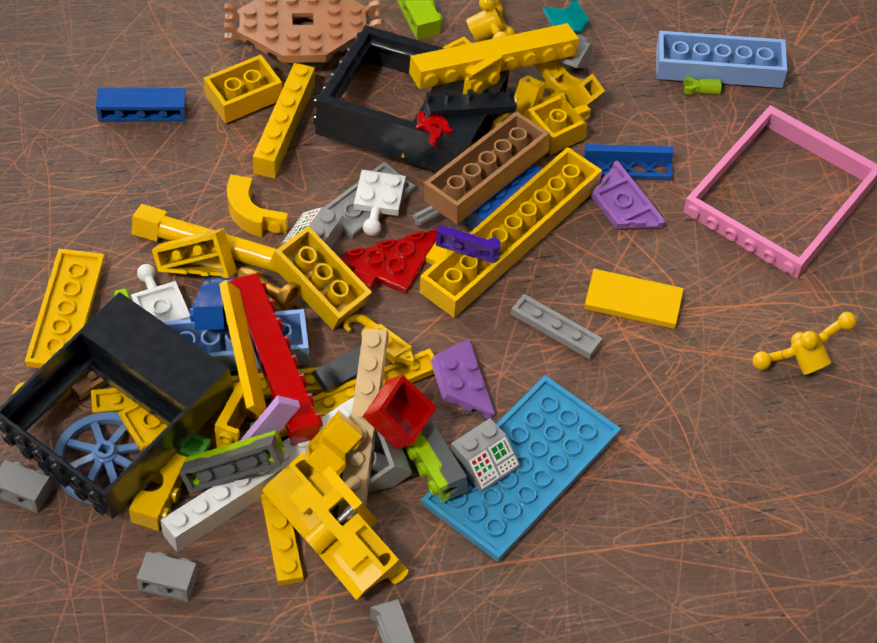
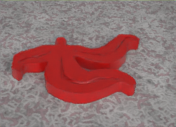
M422 111L417 114L419 125L416 126V129L423 128L431 134L429 138L431 145L436 146V141L440 138L441 131L445 134L453 133V129L449 128L445 118L441 116L426 118V112Z

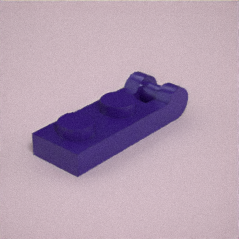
M439 225L436 231V246L489 263H496L499 260L501 243L496 238L487 240L474 234H468Z

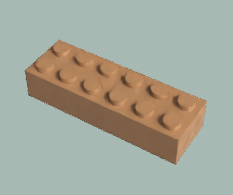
M514 112L425 181L424 202L454 223L459 224L548 153L550 133L519 112Z

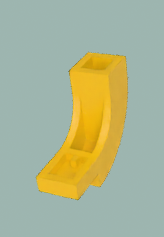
M558 60L534 65L545 79V83H547L545 88L551 94L564 92L566 101L573 107L587 105L605 91L593 73L585 79H578L569 74Z
M528 75L520 79L514 96L517 105L516 111L527 118L528 109L539 105L547 83ZM505 113L495 119L491 129H494L513 113Z
M230 174L227 184L228 210L233 221L244 231L258 237L263 236L264 230L272 233L286 234L288 230V213L257 207L251 201L253 195L252 178Z

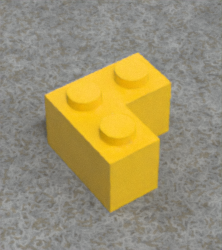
M339 410L306 445V462L323 477L325 476L322 472L329 466L337 475H340L346 466L345 454L350 449L354 451L362 441L361 428Z

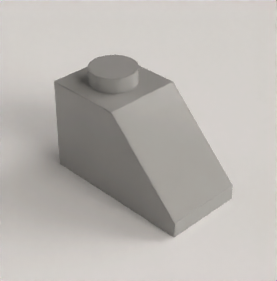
M578 34L579 42L576 56L558 59V61L575 68H586L594 44L589 42L590 38Z

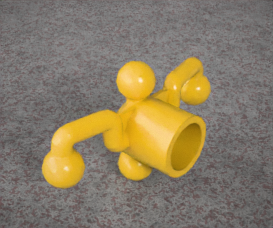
M479 0V6L483 11L467 19L468 27L477 42L484 41L494 36V39L515 34L514 29L505 24L501 0Z
M843 312L836 322L824 329L820 334L813 331L797 332L791 338L790 348L769 354L763 351L757 352L753 356V365L759 370H765L770 366L771 362L795 356L803 375L819 370L832 363L823 342L827 341L841 329H853L857 323L856 316L851 312Z

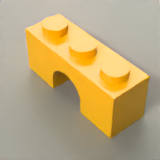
M175 454L151 479L152 482L162 485L160 489L152 492L141 490L135 496L129 508L132 523L157 531L160 530L161 519L171 513L172 503H176L179 499L180 487L184 482L179 472L186 459L185 456Z

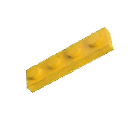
M263 493L261 494V502L278 586L304 582L293 525Z

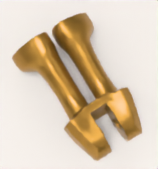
M241 267L238 270V278L258 273L260 281H265L268 289L267 298L273 300L276 311L299 309V304L294 302L300 293L301 287L299 284L289 282L280 288L268 282L264 274L248 267Z

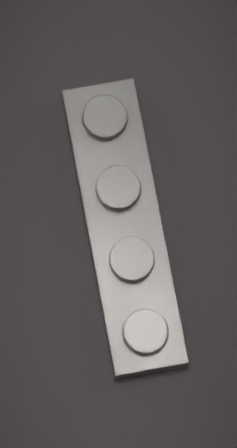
M525 294L522 295L511 309V315L588 359L592 357L602 344L603 338Z

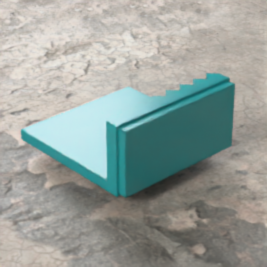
M571 0L567 9L542 8L552 26L568 23L575 33H582L590 23L589 17L578 0Z

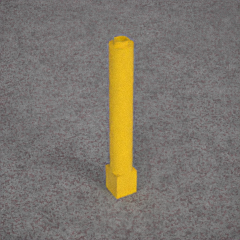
M141 204L132 216V234L156 242L159 238L172 241L213 231L212 229L168 217L167 211ZM226 234L233 260L278 273L270 264L272 256L277 249Z

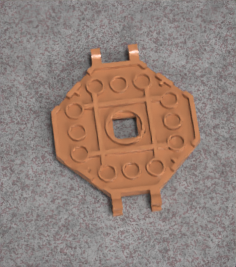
M254 0L240 9H237L233 4H224L225 12L232 13L225 14L224 31H231V33H225V42L238 39L246 43L250 41L255 44V48L266 54L272 53L276 55L277 60L282 63L327 62L332 59V54L339 51L341 53L348 49L350 44L353 45L356 34L361 32L366 25V18L375 19L368 26L374 28L382 27L380 12L373 11V9H380V1H371L367 6H364L354 0ZM309 18L313 20L314 25H293L292 20ZM240 20V28L229 22Z

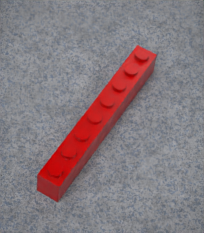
M258 273L230 280L231 284L240 289L253 350L273 400L277 396L298 400L300 408L284 426L291 446L312 440L320 431V427L323 426L320 413H315L313 409L315 403L312 394L307 393L305 390L307 387L303 373H298L299 365L296 355H291L289 351L291 349L289 338L287 335L283 336L281 332L283 331V325L280 317L276 318L274 315L276 310L273 300L267 298L268 289L265 281H260Z

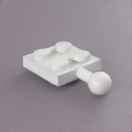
M367 170L361 171L354 209L371 212L370 218L363 224V230L367 235L375 236L380 232L381 224L378 221L380 213L398 216L406 176Z
M150 264L141 265L137 270V276L142 282L146 283L148 289L131 294L132 301L162 322L190 319V313L176 281L157 286L154 280L156 275L154 267Z

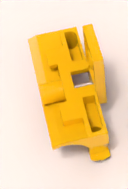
M302 452L262 489L264 494L310 544L357 601L366 591L381 580L388 578L393 584H397L408 574L409 570L372 530L371 527L378 521L376 517L330 466L322 472L325 476L323 477L306 462V454ZM345 499L351 506L336 519L329 511ZM356 511L357 514L342 526L341 523Z

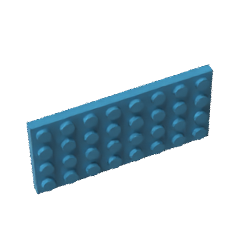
M546 375L496 424L506 434L520 464L518 469L482 493L467 478L468 492L441 503L437 495L433 496L429 491L421 499V505L497 562L512 549L621 432L620 427Z

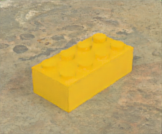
M309 225L275 250L270 261L274 269L288 283L295 282L300 285L299 295L332 330L365 305L372 293Z

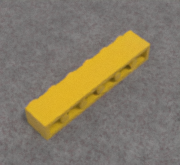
M298 63L293 64L253 155L254 174L275 179L314 89L315 67Z

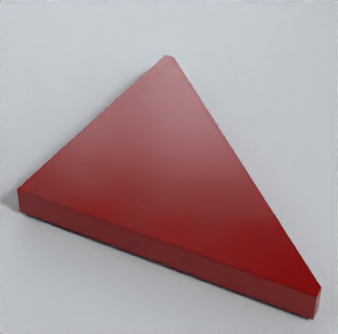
M438 227L428 232L420 231L408 234L405 238L397 240L393 238L378 242L375 246L348 250L346 253L337 256L352 272L357 268L377 276L379 284L407 294L424 266L427 254L436 242Z

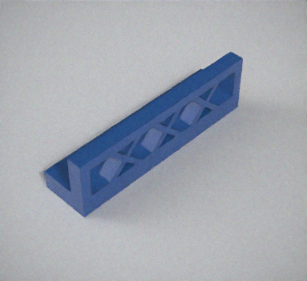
M585 144L583 158L601 168V179L606 173L608 174L614 162L618 161L633 180L672 181L671 162L673 146ZM641 166L645 171L636 172L632 168ZM656 167H666L667 173H658L654 169Z

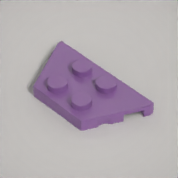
M615 161L608 174H605L601 183L593 190L592 199L616 229L664 227L666 222L622 165Z
M465 340L434 355L430 362L442 399L451 404H457L470 412L473 408L483 412L486 419L492 418L495 413L470 340Z

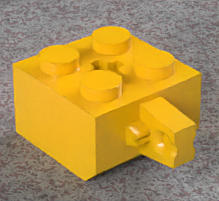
M558 95L528 109L527 118L550 133L548 153L552 155L586 139L588 124L585 120L590 118L591 109L586 104L573 108L564 97Z

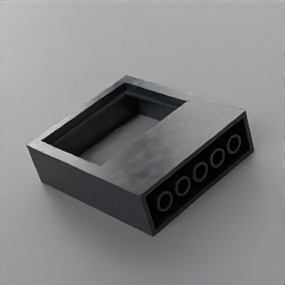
M365 25L362 31L356 34L353 45H349L346 56L341 57L339 66L333 70L329 82H325L322 93L316 96L314 101L316 113L313 124H315V134L438 172L489 133L493 121L497 118L498 114L443 117L447 120L449 128L453 129V133L445 134L441 131L440 138L436 141V146H433L429 143L431 134L423 128L416 129V126L419 125L417 115L413 121H409L340 100L364 61L409 74L411 56L445 49ZM510 70L500 72L499 81L489 88H495V93L507 92ZM465 80L433 86L430 92H432V96H445L446 91L451 90L452 95H463ZM489 88L485 89L482 93H488ZM424 101L418 113L424 111L426 112V118H429Z
M118 292L0 406V430L3 433L2 439L9 446L13 447L15 445L26 459H34L38 462L39 468L46 474L51 472L55 475L56 480L63 487H71L80 500L84 502L88 500L100 515L106 514L114 519L229 400L234 388L230 370L227 366L127 296ZM88 370H91L167 425L105 490L27 432Z

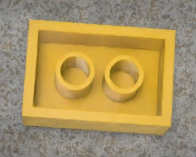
M258 55L204 77V89L206 98L226 124L276 103L282 91V82L263 56Z

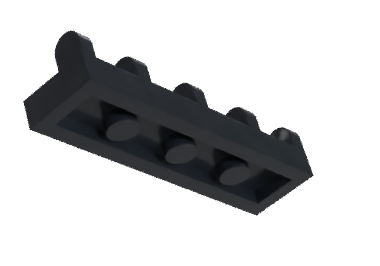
M508 87V92L495 93V88H489L488 93L474 94L473 89H468L467 94L452 95L451 90L446 91L445 96H432V92H426L425 106L429 117L514 113L517 109L514 99V87Z

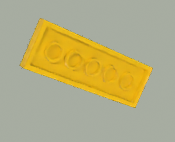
M58 249L26 355V367L41 368L88 322L105 262L104 254Z

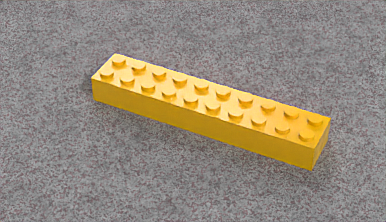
M567 147L469 233L487 240L490 238L498 239L501 243L498 262L489 263L449 250L420 276V293L455 318L592 194L596 186L600 184L602 170Z

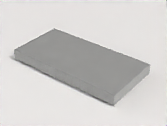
M385 162L373 170L374 172L401 175ZM407 179L405 180L401 202L416 191V186ZM359 181L325 206V208L343 215V232L352 240L364 231L363 224L370 218L371 213L354 209ZM380 213L379 219L383 217L385 214Z

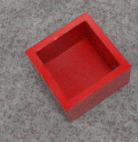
M402 374L385 382L362 417L391 445L399 449L412 445L437 407Z

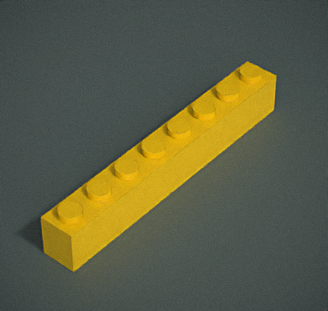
M566 23L411 56L409 74L419 89L465 80L468 77L466 70L495 52L502 56V59L499 61L501 64L500 72L576 56L579 38L569 24Z

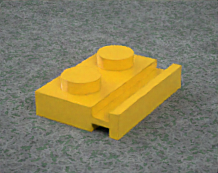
M495 52L466 70L468 77L465 78L463 95L467 94L468 89H473L474 94H481L485 89L499 81L501 68L499 61L502 59L501 55Z

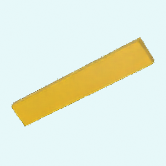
M226 280L220 283L219 287L245 405L248 410L261 416L267 408L240 289Z

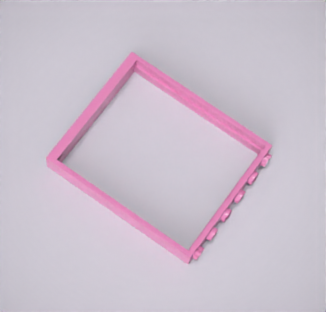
M770 105L686 198L683 212L706 225L709 229L718 232L728 240L737 243L747 251L764 259L767 263H771L798 279L877 183V164ZM765 127L863 181L800 257L700 200Z

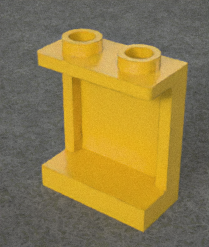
M240 380L215 424L217 448L240 441L239 430L246 417L254 420L260 417L246 408Z

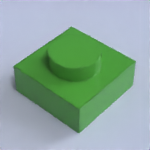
M195 434L178 451V454L190 457L206 452L211 446V439Z

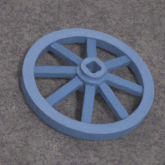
M115 412L96 413L76 421L63 432L54 448V452L61 458H63L67 447L91 453L69 464L78 470L94 462L87 477L95 482L101 468L106 469L110 483L117 478L114 469L116 463L124 468H127L132 463L119 454L140 450L135 443L116 446L127 432V429L119 418L118 413ZM99 425H121L108 441L104 440ZM92 428L97 444L93 445L73 439L84 430ZM151 480L145 485V487L142 490H144L149 485ZM60 484L64 491L67 492L70 496L81 502H84L75 495L74 490L71 487L68 486L67 488H65ZM86 500V501L84 502V503H87V504H92V503H90L88 500Z

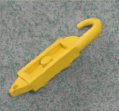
M361 314L351 315L345 319L343 326L347 332L351 331L349 325L353 322L364 325L363 329L387 330L389 332L386 359L393 364L399 362L414 365L412 346L382 324L378 325L369 317Z

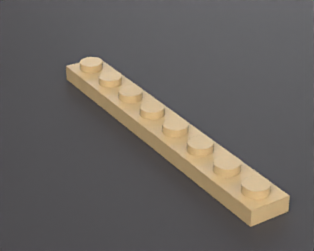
M363 329L351 421L361 428L362 441L354 451L350 449L346 453V466L343 473L344 483L365 506L367 503L376 429L362 416L382 388L389 332L387 330ZM345 499L339 502L337 518L351 506ZM354 511L343 523H347L357 512Z

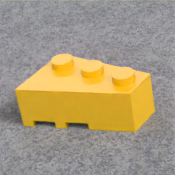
M224 228L160 243L151 249L158 272L201 274V276H222V278H230L237 272Z

